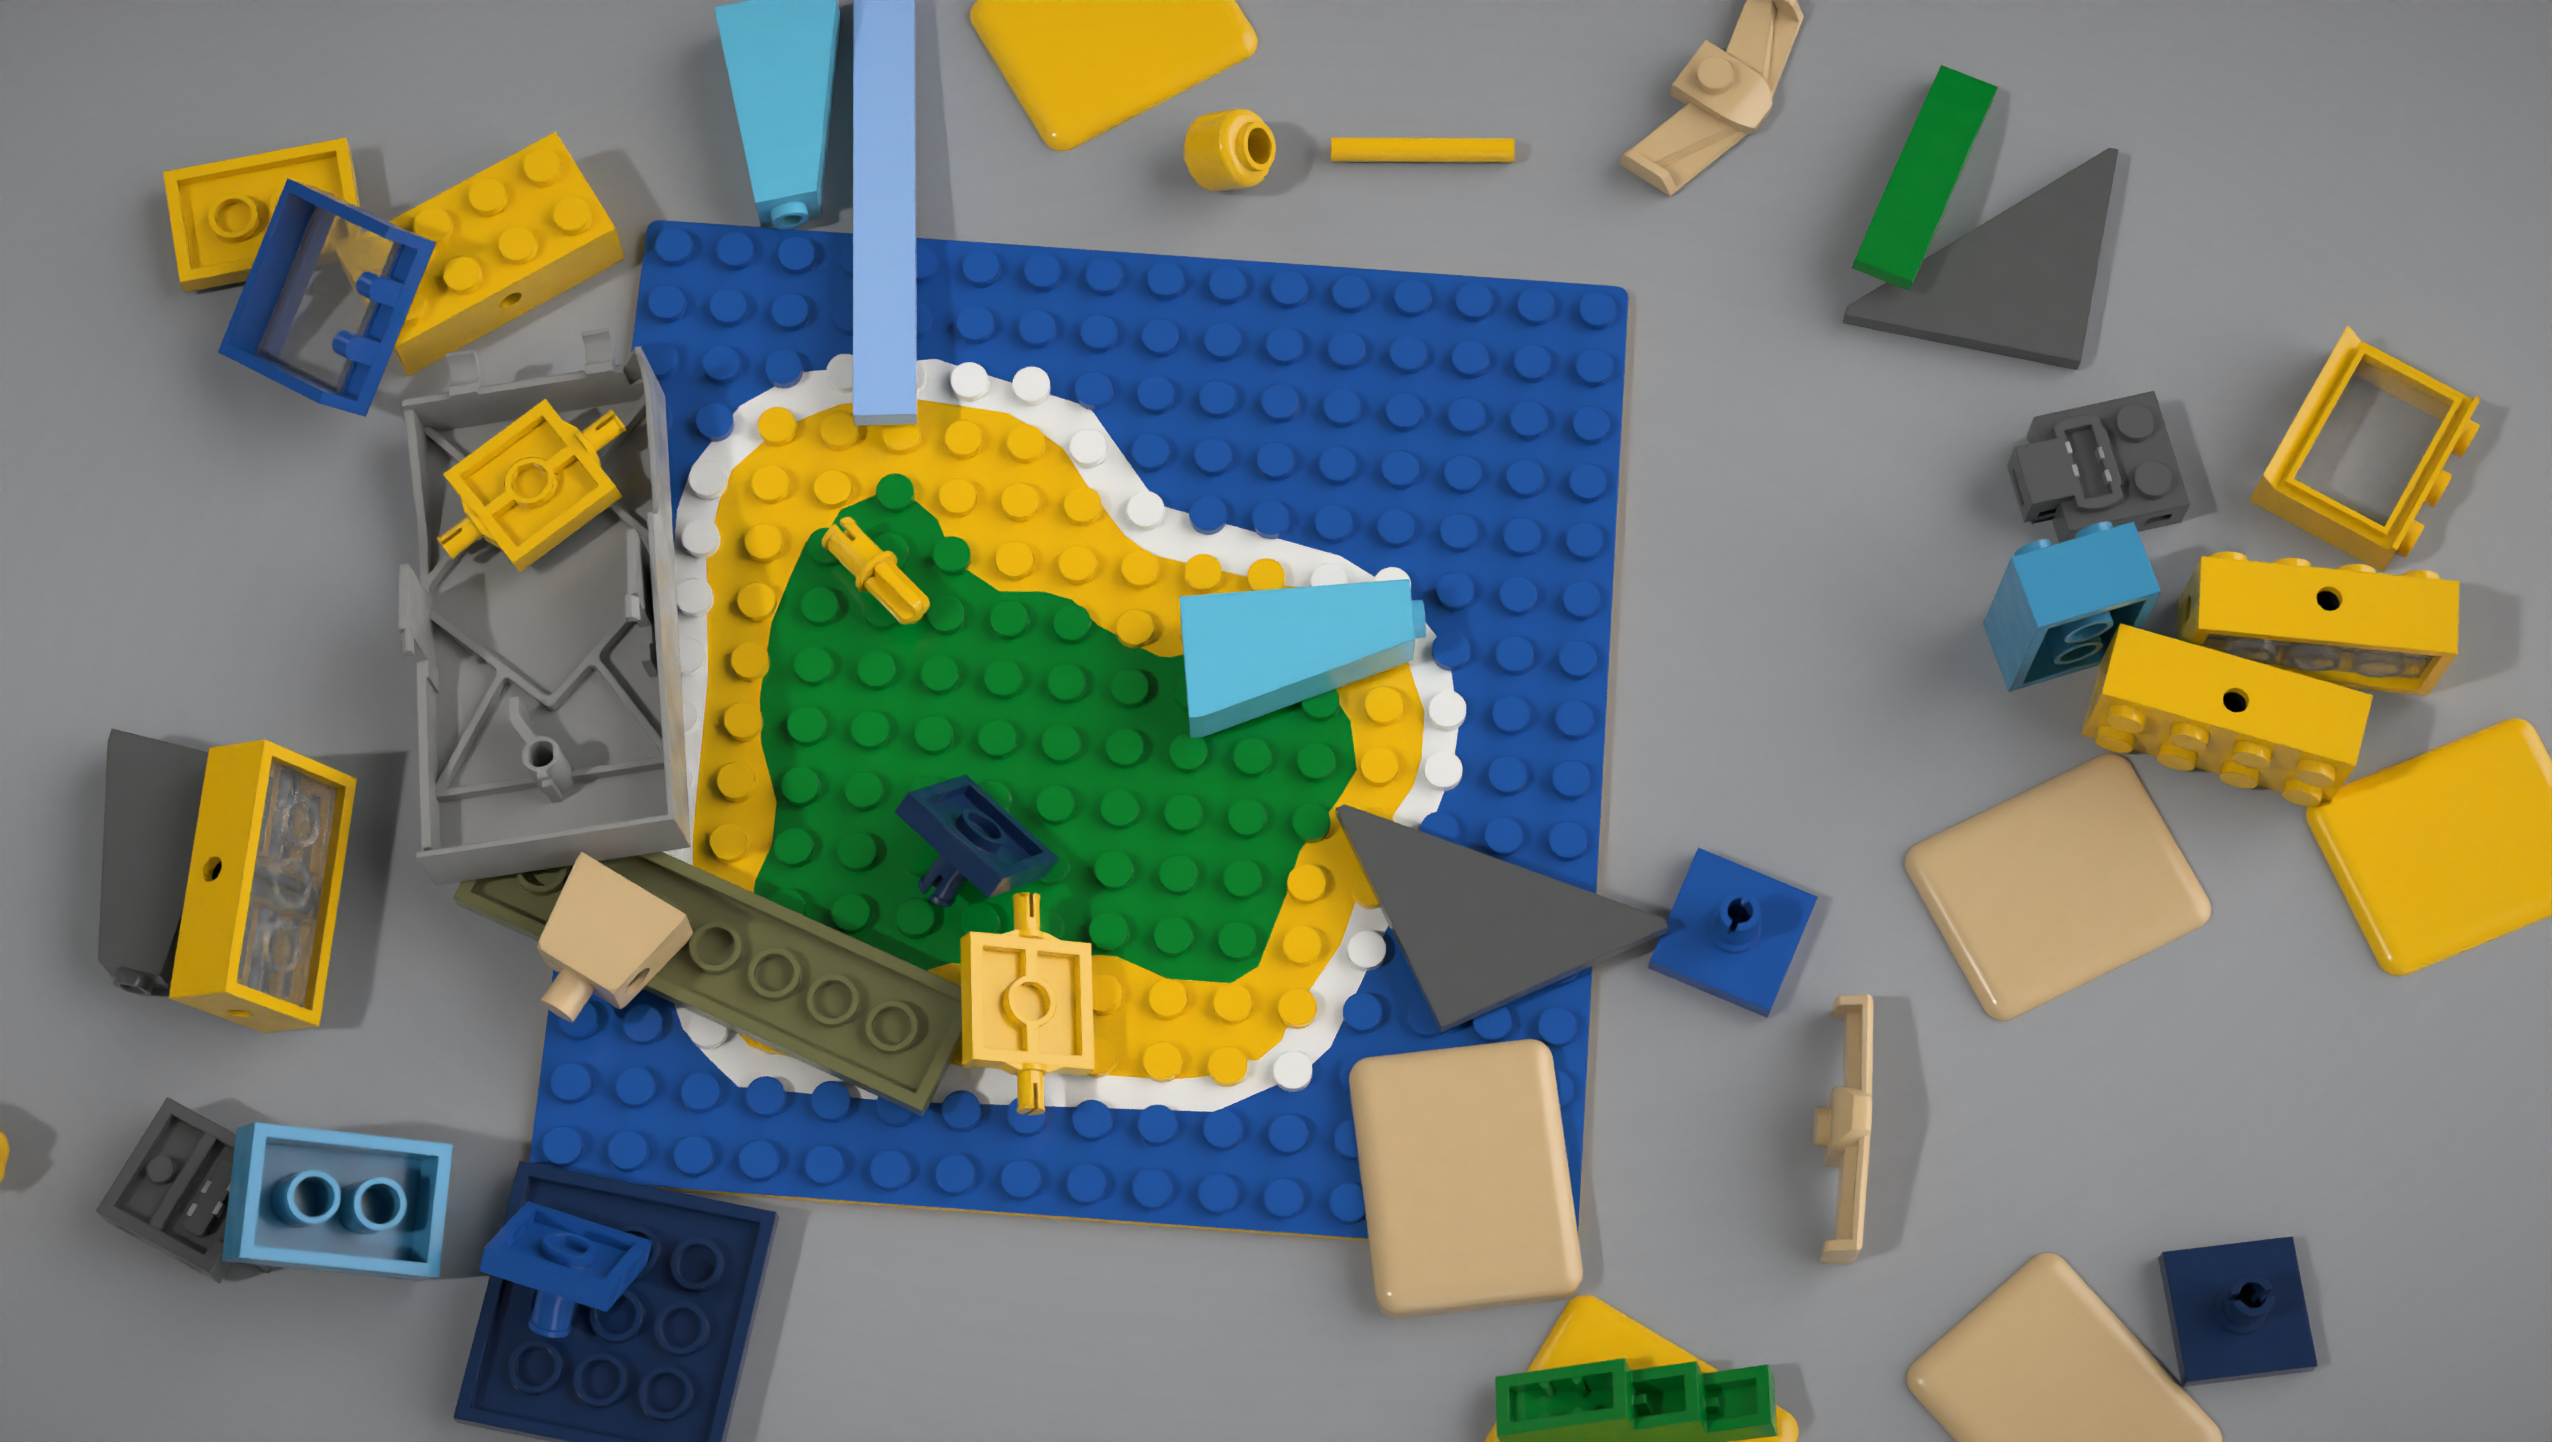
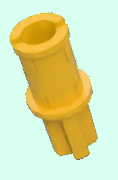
M845 517L840 520V525L845 529L844 532L836 524L832 525L822 539V547L826 551L831 552L856 578V588L863 593L870 592L900 624L917 623L929 609L930 602L928 597L897 567V556L891 551L883 552L857 526L856 521L851 517Z

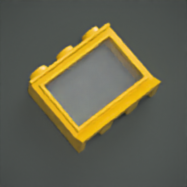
M2347 325L2249 501L2384 572L2395 553L2407 558L2425 527V525L2414 519L2423 503L2433 508L2436 506L2453 475L2442 470L2451 453L2462 458L2472 442L2480 424L2470 420L2481 398L2475 396L2472 399L2361 341L2349 325Z

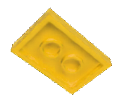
M346 137L163 172L179 281L184 292L247 280L287 178L332 193L334 196L360 208L351 148ZM337 216L317 267L342 263L336 249L364 235V228Z

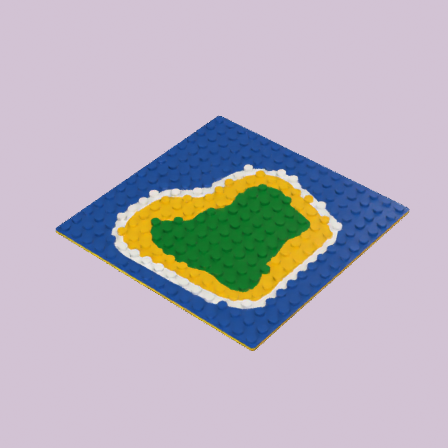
M666 220L651 222L646 230L631 352L634 347L641 346L665 394L691 843L689 848L663 852L961 986L960 938L970 931L1004 934L1013 931L1014 909L1012 896L1021 892H1030V895L1032 893L1040 894V931L1062 941L1091 943L1095 1070L1085 1076L1053 1073L1043 1076L1045 1112L1038 1115H1028L1027 1112L1021 1115L1017 1113V1076L1009 1074L1002 1069L963 1066L961 1040L924 1117L643 989L622 1009L616 1008L592 994L573 1023L564 1020L548 1009L529 1163L668 1191L1368 1242L1363 1189L1361 1186L1355 1126L1350 1100L1349 1074L1352 1067L1359 1060L1367 1057L1535 1039L1543 1042L1550 1049L1553 1056L1578 1231L1593 966L1441 1033L1336 817V808L1345 804L1586 891L1597 893L1629 301L1626 290L1619 286L916 238L917 424L854 426L853 233L796 229L782 230L767 227ZM845 517H851L856 521L857 526L883 552L891 551L897 556V567L928 597L930 602L929 609L917 623L900 624L870 592L863 593L856 588V578L831 552L826 551L822 547V539L832 525L836 524L844 532L845 529L840 525V520ZM1400 579L1410 580L1411 600H1423L1426 622V638L1415 639L1413 661L1205 737L1190 738L1179 596ZM968 775L1059 859L1045 878L988 898L968 880L957 895L951 907H942L928 899L936 887L932 886L928 893L923 894L918 888L917 883L926 874L940 853L895 813V810L908 792ZM553 970L552 982L559 974L555 970Z

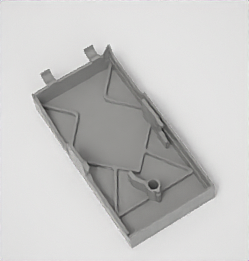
M609 328L581 332L586 351L585 370L480 386V370L474 349L446 353L451 376L448 392L402 400L418 531L419 580L409 564L399 565L398 630L401 633L402 657L412 656L416 661L421 852H416V859L435 885L574 865L581 852L597 861L691 847L665 394L641 346L634 347L624 364L616 365L615 347ZM544 399L549 402L563 421L577 427L580 432L606 414L609 409L615 413L627 431L620 434L596 453L600 458L602 470L622 495L619 500L521 573H519L499 547L489 543L484 537H481L458 554L454 560L451 559L436 538L467 517L464 512L461 498L443 475L445 472Z

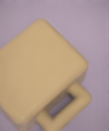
M2117 753L2101 754L1914 844L1905 856V868L1980 1004L1989 1016L2001 1021L2012 1020L2201 928L2207 923L2211 915V904L2206 893L2130 762L2124 756Z
M1523 1039L1374 1056L1359 1060L1352 1067L1349 1074L1350 1100L1365 1205L1374 1294L1379 1310L1387 1317L1405 1319L1560 1301L1572 1297L1580 1287L1583 1267L1554 1062L1550 1049L1539 1040Z
M2051 1252L2039 1253L2032 1257L1920 1355L1907 1371V1385L1912 1394L1956 1442H2222L2221 1431L2211 1418L2061 1256Z

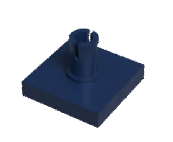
M968 775L908 792L895 810V813L940 853L926 874L917 883L918 888L923 894L928 893L932 886L936 887L928 899L942 907H951L957 895L968 880L988 898L1045 878L1059 859Z
M2293 1236L2162 1252L2158 1257L2182 1387L2310 1372L2318 1366Z

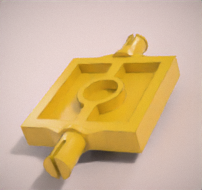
M544 399L443 474L461 498L467 517L436 539L451 559L454 560L458 554L481 537H484L486 541L499 547L519 573H521L622 497L615 484L602 470L600 458L596 452L623 432L625 433L627 429L615 413L609 409L606 414L580 432L577 427L563 421L549 402Z
M1030 892L1016 893L1012 896L1014 909L1013 931L1004 934L970 931L960 938L963 1066L1002 1069L1009 1074L1016 1075L1017 1113L1021 1115L1027 1112L1028 1115H1038L1045 1112L1043 1076L1052 1073L1085 1076L1095 1070L1091 943L1062 941L1040 931V894L1032 893L1030 895Z

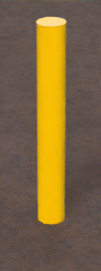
M1331 137V162H1514L1515 156L1514 138Z

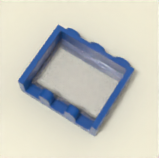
M287 178L218 353L319 404L366 417L436 242L395 225L334 196L332 193Z

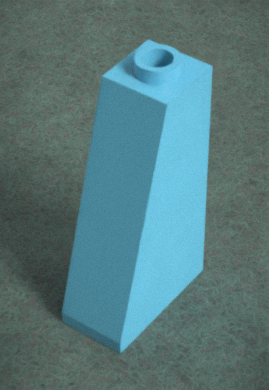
M747 0L714 7L760 226L767 228L775 227L782 230L798 228L806 224L809 219L822 216L841 29L838 0Z
M1400 579L1179 596L1190 738L1205 737L1413 661L1415 639L1426 638V622L1423 600H1411L1410 580Z

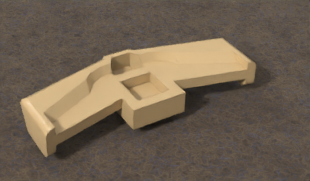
M1746 0L1726 52L1705 40L1672 84L1670 95L1686 106L1632 149H1628L1623 153L1620 158V165L1665 194L1672 196L1747 134H1754L1772 110L1774 92L1804 18L1797 0Z
M1869 994L1840 995L1835 998L1832 1005V1017L1844 1020L1843 1086H1835L1826 1107L1816 1106L1813 1127V1144L1824 1146L1823 1166L1839 1168L1834 1240L1825 1241L1821 1248L1820 1261L1823 1263L1852 1264L1863 1246L1873 1102L1874 1002Z

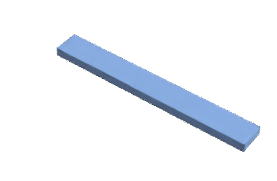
M853 0L854 426L917 424L915 0Z

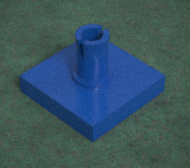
M1698 848L1667 919V933L1660 936L1648 968L1768 1018L1818 897Z
M527 1201L484 1247L479 1271L538 1290L532 1316L528 1322L529 1328L542 1336L563 1338L571 1332V1321L576 1302L605 1312L612 1307L647 1265L652 1241Z

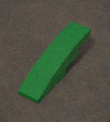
M1943 65L1940 66L1854 260L1853 269L1910 291L1943 219L1952 193L1968 161L1977 135L1992 105L1998 89L1997 86Z
M1621 1358L1495 1377L1497 1437L1500 1442H1728L1778 1436L1774 1376L1768 1364L1702 1373L1697 1361L1631 1370L1626 1359Z

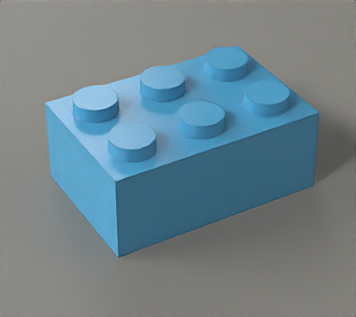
M2109 521L2099 522L2076 533L2075 539L2052 545L2049 539H2042L2028 543L2015 551L1983 622L2009 692L2098 666L2120 623L2139 629L2143 628L2161 593V589L2134 521L2113 527Z
M253 1122L237 1127L222 1261L413 1281L439 1278L453 1144Z

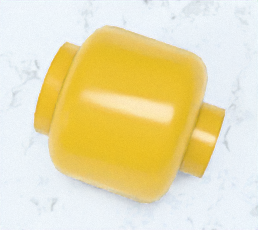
M1229 109L1204 113L1193 120L1186 132L1183 156L1189 173L1199 186L1208 191H1228L1251 188L1263 181L1274 161L1276 144L1272 131L1258 114L1249 109Z

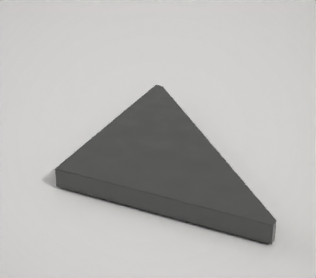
M2109 147L1924 259L1910 291L1886 282L1851 303L1846 308L1843 323L2078 370L2083 353L2119 149Z
M1345 804L1336 808V817L1441 1033L1667 933L1668 925L1665 919L1357 808Z

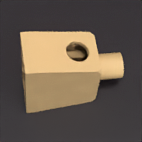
M581 852L574 863L538 942L537 949L544 963L559 973L540 1002L554 1014L572 1023L592 994L614 1007L622 1009L690 939L693 931L687 915Z

